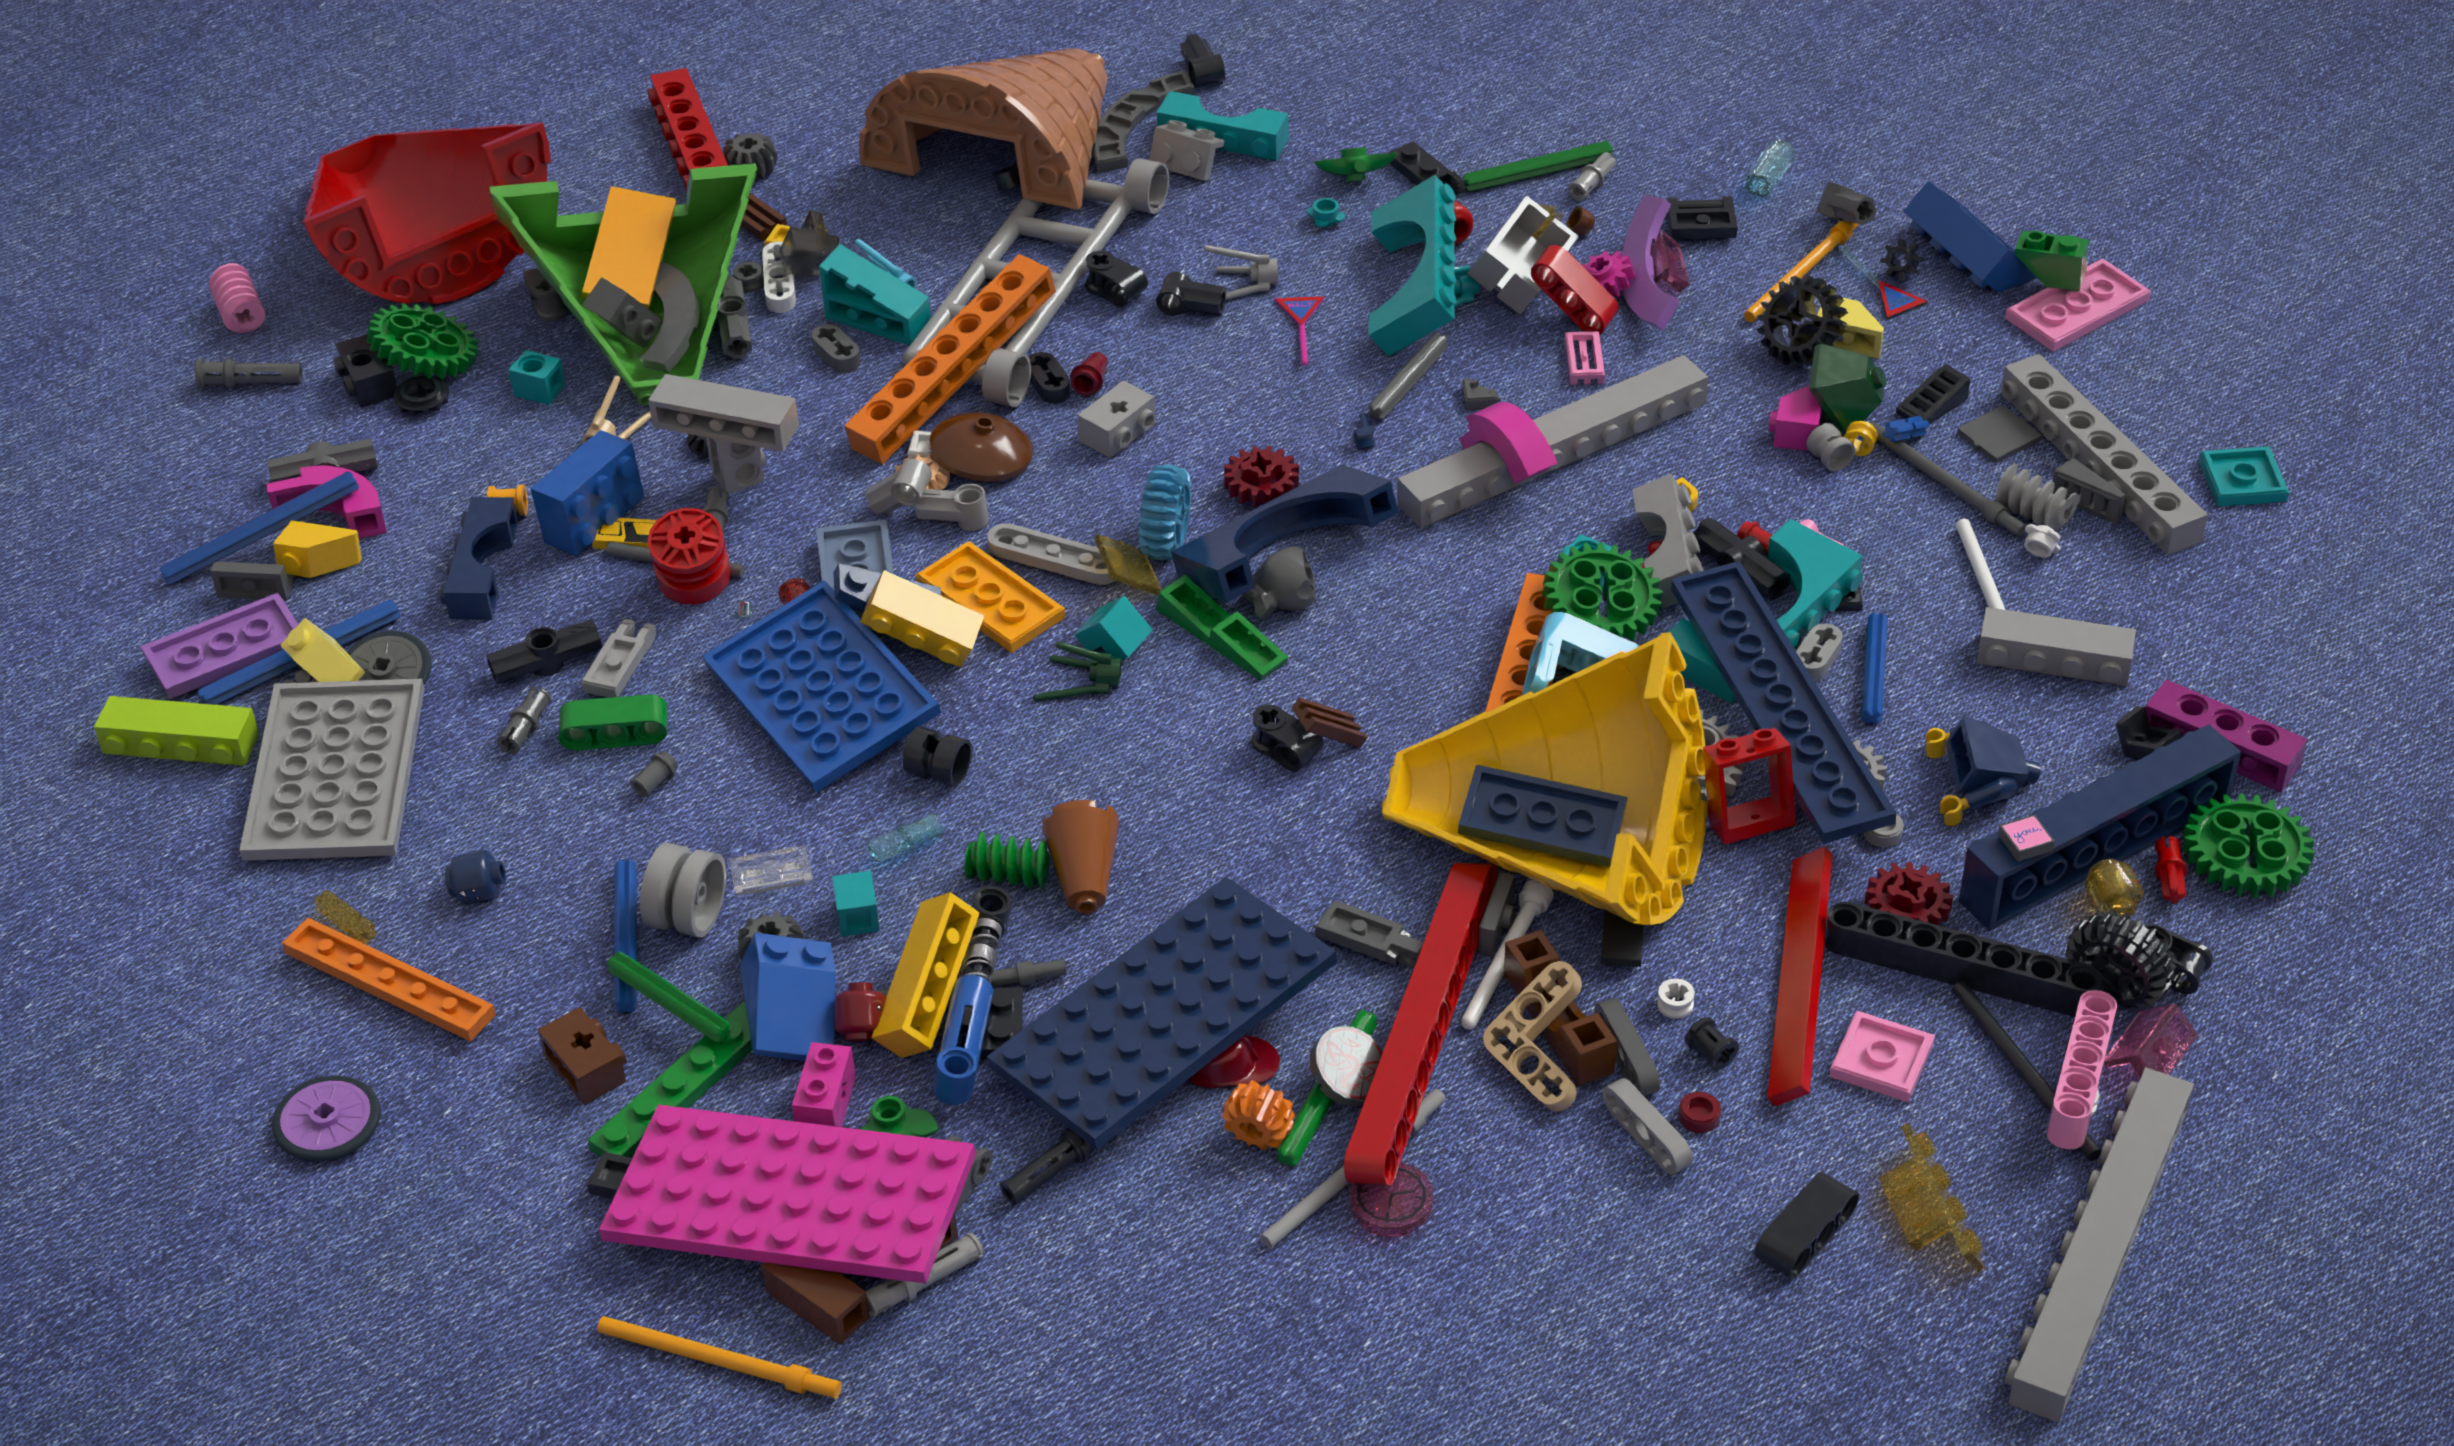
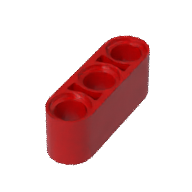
M1559 245L1548 246L1532 266L1530 274L1533 281L1582 331H1597L1601 335L1618 313L1619 307L1614 297L1563 247Z

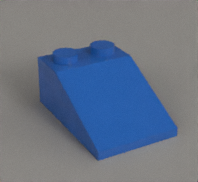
M754 932L740 963L753 1055L806 1061L811 1042L834 1045L836 970L831 943Z

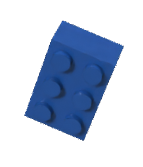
M599 430L530 488L544 543L574 556L581 553L595 540L597 530L604 524L612 525L645 497L632 442Z

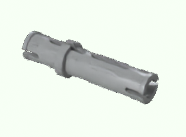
M970 1232L956 1242L939 1250L926 1284L887 1279L868 1289L866 1294L870 1316L876 1317L881 1312L903 1300L910 1302L917 1297V1292L974 1260L982 1258L984 1251L978 1238Z

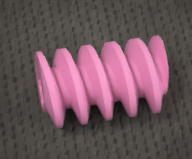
M229 263L216 269L210 277L209 288L224 325L236 333H248L259 328L264 322L265 311L249 276V272L244 266L237 263Z

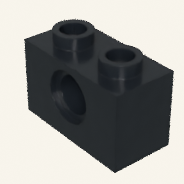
M367 334L335 343L338 357L333 358L336 372L339 378L343 377V383L348 396H355L360 408L394 398V392L398 387L394 369L392 366L387 365L388 358L379 359L377 357L378 351L370 350L371 343L367 342Z

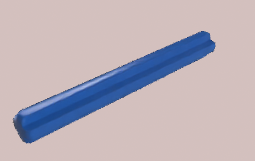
M619 860L614 865V954L616 952H623L637 961V870L633 860ZM614 975V1003L616 1011L621 1014L625 1012L632 1013L637 1008V990Z

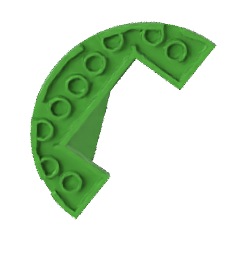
M756 163L690 169L686 203L676 205L661 262L674 266L689 279L698 297L700 317L696 332H692L688 339L690 345L687 351L669 373L645 368L640 359L655 341L661 326L644 349L619 334L582 305L586 300L582 298V290L604 212L557 216L559 200L557 181L490 187V198L495 214L516 238L520 247L536 264L540 273L559 294L566 307L583 325L589 337L606 355L611 366L637 397L638 404L649 405V398L665 374L699 380L707 352L706 345L719 309L717 306L729 273L728 268L738 240L737 235L756 177ZM652 295L649 310L663 321V302Z

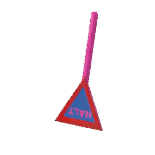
M1324 296L1275 298V302L1298 324L1301 363L1303 366H1307L1308 355L1305 323L1322 303Z

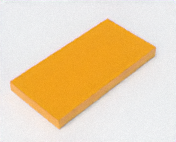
M611 186L582 290L583 299L589 296L597 282L603 277L629 293L649 309L676 207L675 198Z
M967 541L915 575L916 582L940 587L942 597L984 615L979 630L1011 653L1065 618L1064 607L970 541Z

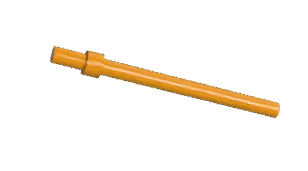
M1846 220L1839 221L1830 229L1829 236L1768 291L1774 290L1779 292V282L1784 281L1789 284L1791 276H1797L1801 279L1803 275L1808 273L1838 244L1842 245L1853 235V230L1860 224ZM1768 291L1744 312V318L1748 322H1754L1757 319V315L1763 314L1766 311L1762 307L1761 302L1769 303L1772 299Z
M602 1316L598 1322V1333L781 1383L789 1391L800 1394L810 1391L835 1399L839 1397L841 1392V1381L812 1374L811 1369L796 1364H792L790 1367L606 1316Z

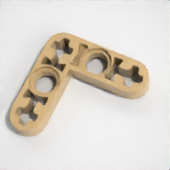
M1562 961L1548 965L1493 1020L1483 1036L1484 1045L1487 1050L1546 1108L1557 1112L1566 1110L1572 1105L1577 1094L1576 1086L1532 1041L1576 998L1581 990V977L1570 964ZM1560 976L1568 982L1563 988L1555 983V980ZM1544 990L1553 998L1550 1003L1541 994ZM1533 1002H1540L1542 1010L1539 1016L1533 1020H1525L1523 1013L1526 1006ZM1502 1034L1508 1037L1517 1047L1513 1053L1498 1041ZM1530 1056H1537L1539 1058L1537 1069L1531 1074H1522L1520 1066L1523 1060ZM1547 1077L1562 1090L1559 1096L1553 1095L1542 1083Z

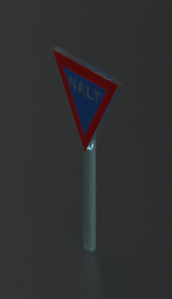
M1839 245V250L1879 288L1887 320L1927 304V300L1880 281L1845 245Z

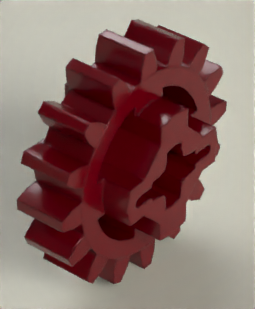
M1253 446L1252 452L1248 453L1243 449L1239 450V458L1230 456L1229 464L1224 465V488L1229 490L1230 498L1239 496V504L1251 501L1252 507L1256 508L1259 503L1265 504L1299 487V464H1294V456L1292 455L1284 457L1283 449L1274 453L1271 452V446H1267L1265 450H1259L1257 446Z
M1907 862L1906 867L1900 869L1896 863H1891L1890 872L1879 868L1877 870V877L1869 878L1864 904L1868 905L1869 908L1941 926V921L1947 922L1949 920L1953 895L1949 894V883H1940L1941 874L1939 872L1932 875L1927 874L1928 866L1923 865L1919 870L1913 869L1912 862Z

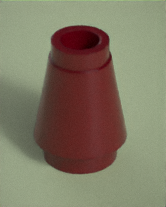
M1093 352L1073 368L1070 379L1071 385L1077 393L1088 396L1097 393L1101 389L1108 365L1107 357L1104 354Z

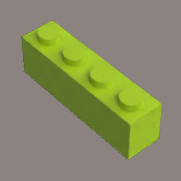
M109 696L94 725L102 754L241 766L246 765L260 735L252 708Z

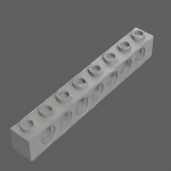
M2040 354L2005 366L2003 382L2001 384V394L2004 398L2010 401L2068 460L2076 459L2125 493L2123 512L2153 543L2169 555L2203 542L2208 514Z

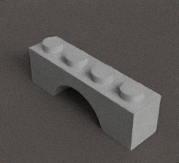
M1672 474L1632 489L1636 514L1649 535L1665 536L1660 547L1644 560L1645 568L1653 567L1654 569L1652 578L1660 579L1658 589L1663 590L1661 597L1662 609L1678 603L1671 591V579L1703 571V567L1696 556V553L1700 552L1699 544L1694 533L1691 531V529L1696 527L1692 513L1687 508V505L1691 504V498L1685 485L1679 486Z

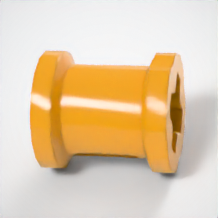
M525 484L518 485L517 488L496 489L495 486L488 487L487 497L513 498L516 513L519 512L520 516L527 515L528 495Z

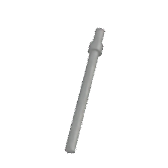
M1434 1089L1423 1098L1411 1134H1414L1426 1124V1118L1446 1102L1444 1094L1439 1089ZM1344 1165L1260 1235L1262 1243L1269 1249L1274 1247L1348 1184L1345 1179Z

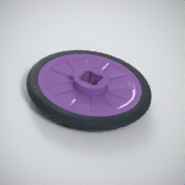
M334 1075L309 1080L290 1091L277 1106L272 1119L273 1136L277 1144L286 1153L302 1160L328 1161L343 1157L361 1147L376 1130L381 1113L379 1099L367 1084L352 1077Z

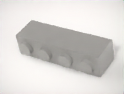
M669 374L663 376L648 400L652 425L655 428L784 452L799 426L795 398Z
M1986 607L1977 663L2127 686L2133 658L2136 629Z

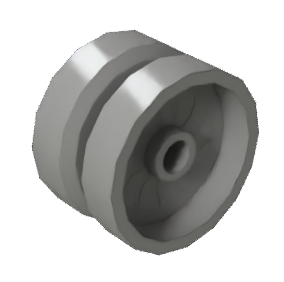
M662 843L649 860L640 892V912L642 921L646 926L662 930H671L675 926L680 934L704 937L716 922L724 899L727 871L725 860L721 854L705 850H695L692 853L687 846Z

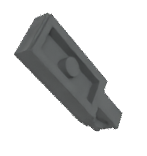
M1336 900L1332 902L1315 926L1316 937L1384 962L1387 961L1388 963L1395 964L1398 961L1401 965L1411 968L1415 967L1424 943L1411 938L1412 935L1404 931V925Z

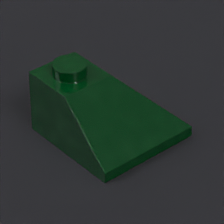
M1819 344L1814 348L1809 390L1834 426L1840 431L1841 436L1844 437L1851 423L1864 421L1883 402L1884 386L1887 385L1886 376L1880 367L1874 365L1868 355Z

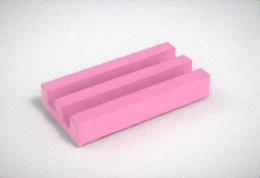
M1599 332L1565 333V349L1570 385H1577V379H1583L1584 384H1591V379H1597V384H1604L1605 372ZM1577 340L1582 370H1577L1573 341ZM1586 340H1592L1595 369L1589 368Z

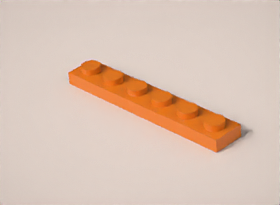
M310 918L304 920L282 942L285 954L470 1042L496 1015L493 1004Z

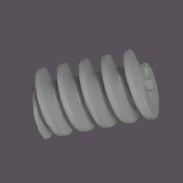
M2011 465L1999 481L1996 501L2008 507L2015 514L2021 513V516L2027 520L2033 519V522L2037 525L2048 526L2055 532L2061 529L2076 510L2079 495L2073 493L2065 500L2067 495L2066 488L2060 487L2053 494L2054 482L2048 481L2041 488L2042 476L2036 475L2029 482L2030 471L2028 469L2022 470L2017 476L2018 465Z

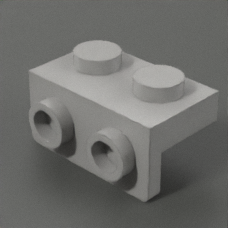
M1170 120L1168 124L1155 127L1149 160L1165 163L1170 171L1202 181L1209 180L1216 148L1223 147L1224 140L1214 137L1215 133L1205 129L1193 131L1187 129L1186 123Z

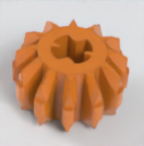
M1253 1080L1248 1085L1239 1083L1236 1089L1232 1091L1230 1097L1227 1098L1223 1107L1224 1128L1234 1132V1139H1242L1247 1143L1248 1147L1254 1144L1261 1150H1266L1269 1146L1278 1148L1294 1124L1293 1103L1282 1098L1283 1091L1270 1089L1269 1084L1260 1086Z

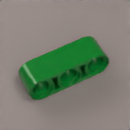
M649 694L570 701L560 708L558 741L564 748L576 751L657 744L667 736L668 705L662 697Z

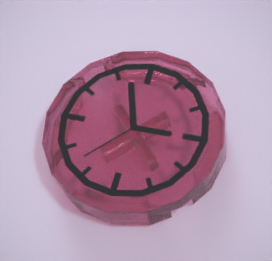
M1400 1162L1395 1179L1390 1186L1352 1183L1350 1187V1212L1355 1218L1356 1216L1362 1222V1227L1367 1231L1381 1236H1404L1412 1233V1228L1417 1227L1420 1223L1423 1226L1428 1221L1433 1210V1187L1430 1181L1420 1170Z

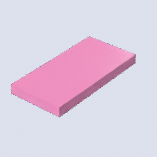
M2101 259L2087 266L2086 276L2080 291L2047 287L2006 309L2005 319L2054 352L2149 301L2151 291L2106 260Z

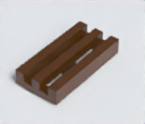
M749 194L745 213L750 218L744 214L741 223L744 229L762 241L768 238L777 224L787 226L786 217L753 194Z
M1300 697L1292 706L1293 712L1307 732L1355 747H1361L1368 738L1364 732H1360V725L1353 722L1355 718L1351 713Z

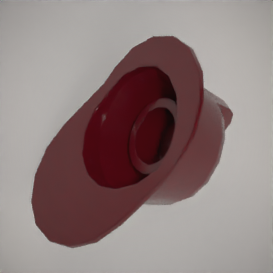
M1243 1036L1188 1080L1192 1084L1203 1088L1238 1086L1239 1083L1248 1085L1251 1080L1261 1084L1273 1078L1277 1073L1280 1057L1277 1050L1269 1042L1258 1037Z

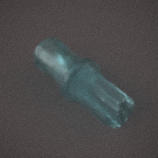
M934 813L908 825L901 823L896 826V830L869 841L867 844L868 853L875 862H881L904 851L911 853L915 850V846L943 835L942 824Z

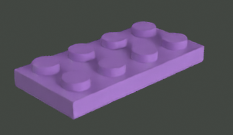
M276 593L140 647L146 662L168 699H172L217 681L283 650L280 645L288 637L291 630L299 624L279 593Z

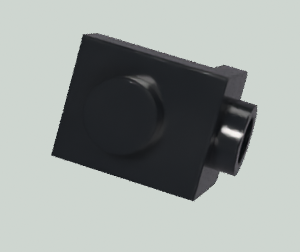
M2136 706L2116 722L2123 754L2128 757L2141 759L2151 754L2158 747H2165L2182 738L2180 730L2150 725L2146 709L2142 706Z

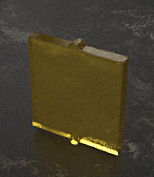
M1099 534L1095 537L1096 545L1113 580L1133 586L1136 590L1141 589L1159 595L1162 588L1147 555L1143 554L1141 549L1127 545L1121 540L1116 541Z

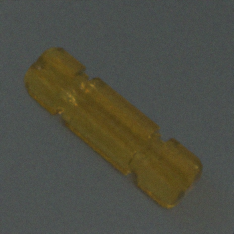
M324 890L321 895L315 897L316 910L326 917L329 916V920L346 933L352 934L351 937L366 944L376 936L375 925L367 918L362 917V914L345 901L339 899L332 891Z

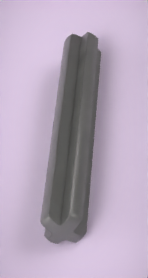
M1433 333L1368 405V415L1371 418L1375 417L1378 421L1383 420L1447 349L1448 345L1446 342L1448 339L1445 335L1441 336L1438 333Z

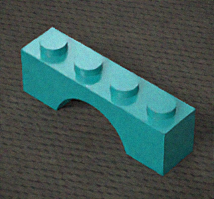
M1169 91L1157 110V126L1168 124V121L1174 120L1186 123L1187 129L1196 131V129L1212 131L1215 133L1214 137L1224 140L1223 147L1216 148L1218 150L1277 161L1289 140V113L1257 108L1243 116L1222 117L1206 111L1200 104L1199 96Z

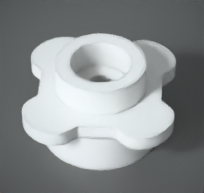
M2034 524L2026 526L2025 531L2028 533V536L2025 539L2024 546L2031 554L2047 558L2052 553L2059 552L2060 546L2057 542L2060 540V535L2052 528L2045 525L2036 526Z

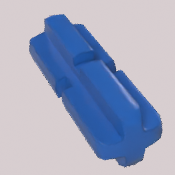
M1921 416L1891 421L1885 424L1886 430L1882 434L1884 438H1889L1890 442L1926 435V428L1929 427L1928 420L1923 421Z

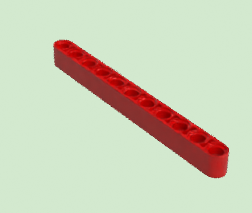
M1454 863L1450 870L1346 1150L1344 1174L1348 1183L1390 1186L1395 1179L1479 943V927L1498 879L1497 868L1493 863Z

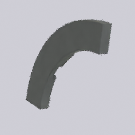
M1186 71L1153 79L1150 81L1149 86L1140 90L1133 89L1110 106L1098 123L1096 142L1093 143L1094 164L1097 173L1128 167L1125 147L1129 135L1139 122L1159 109L1169 91L1194 95V87Z
M661 262L653 295L663 302V323L655 341L640 359L645 368L669 373L687 351L690 345L688 339L692 332L697 330L700 305L689 279L674 266Z

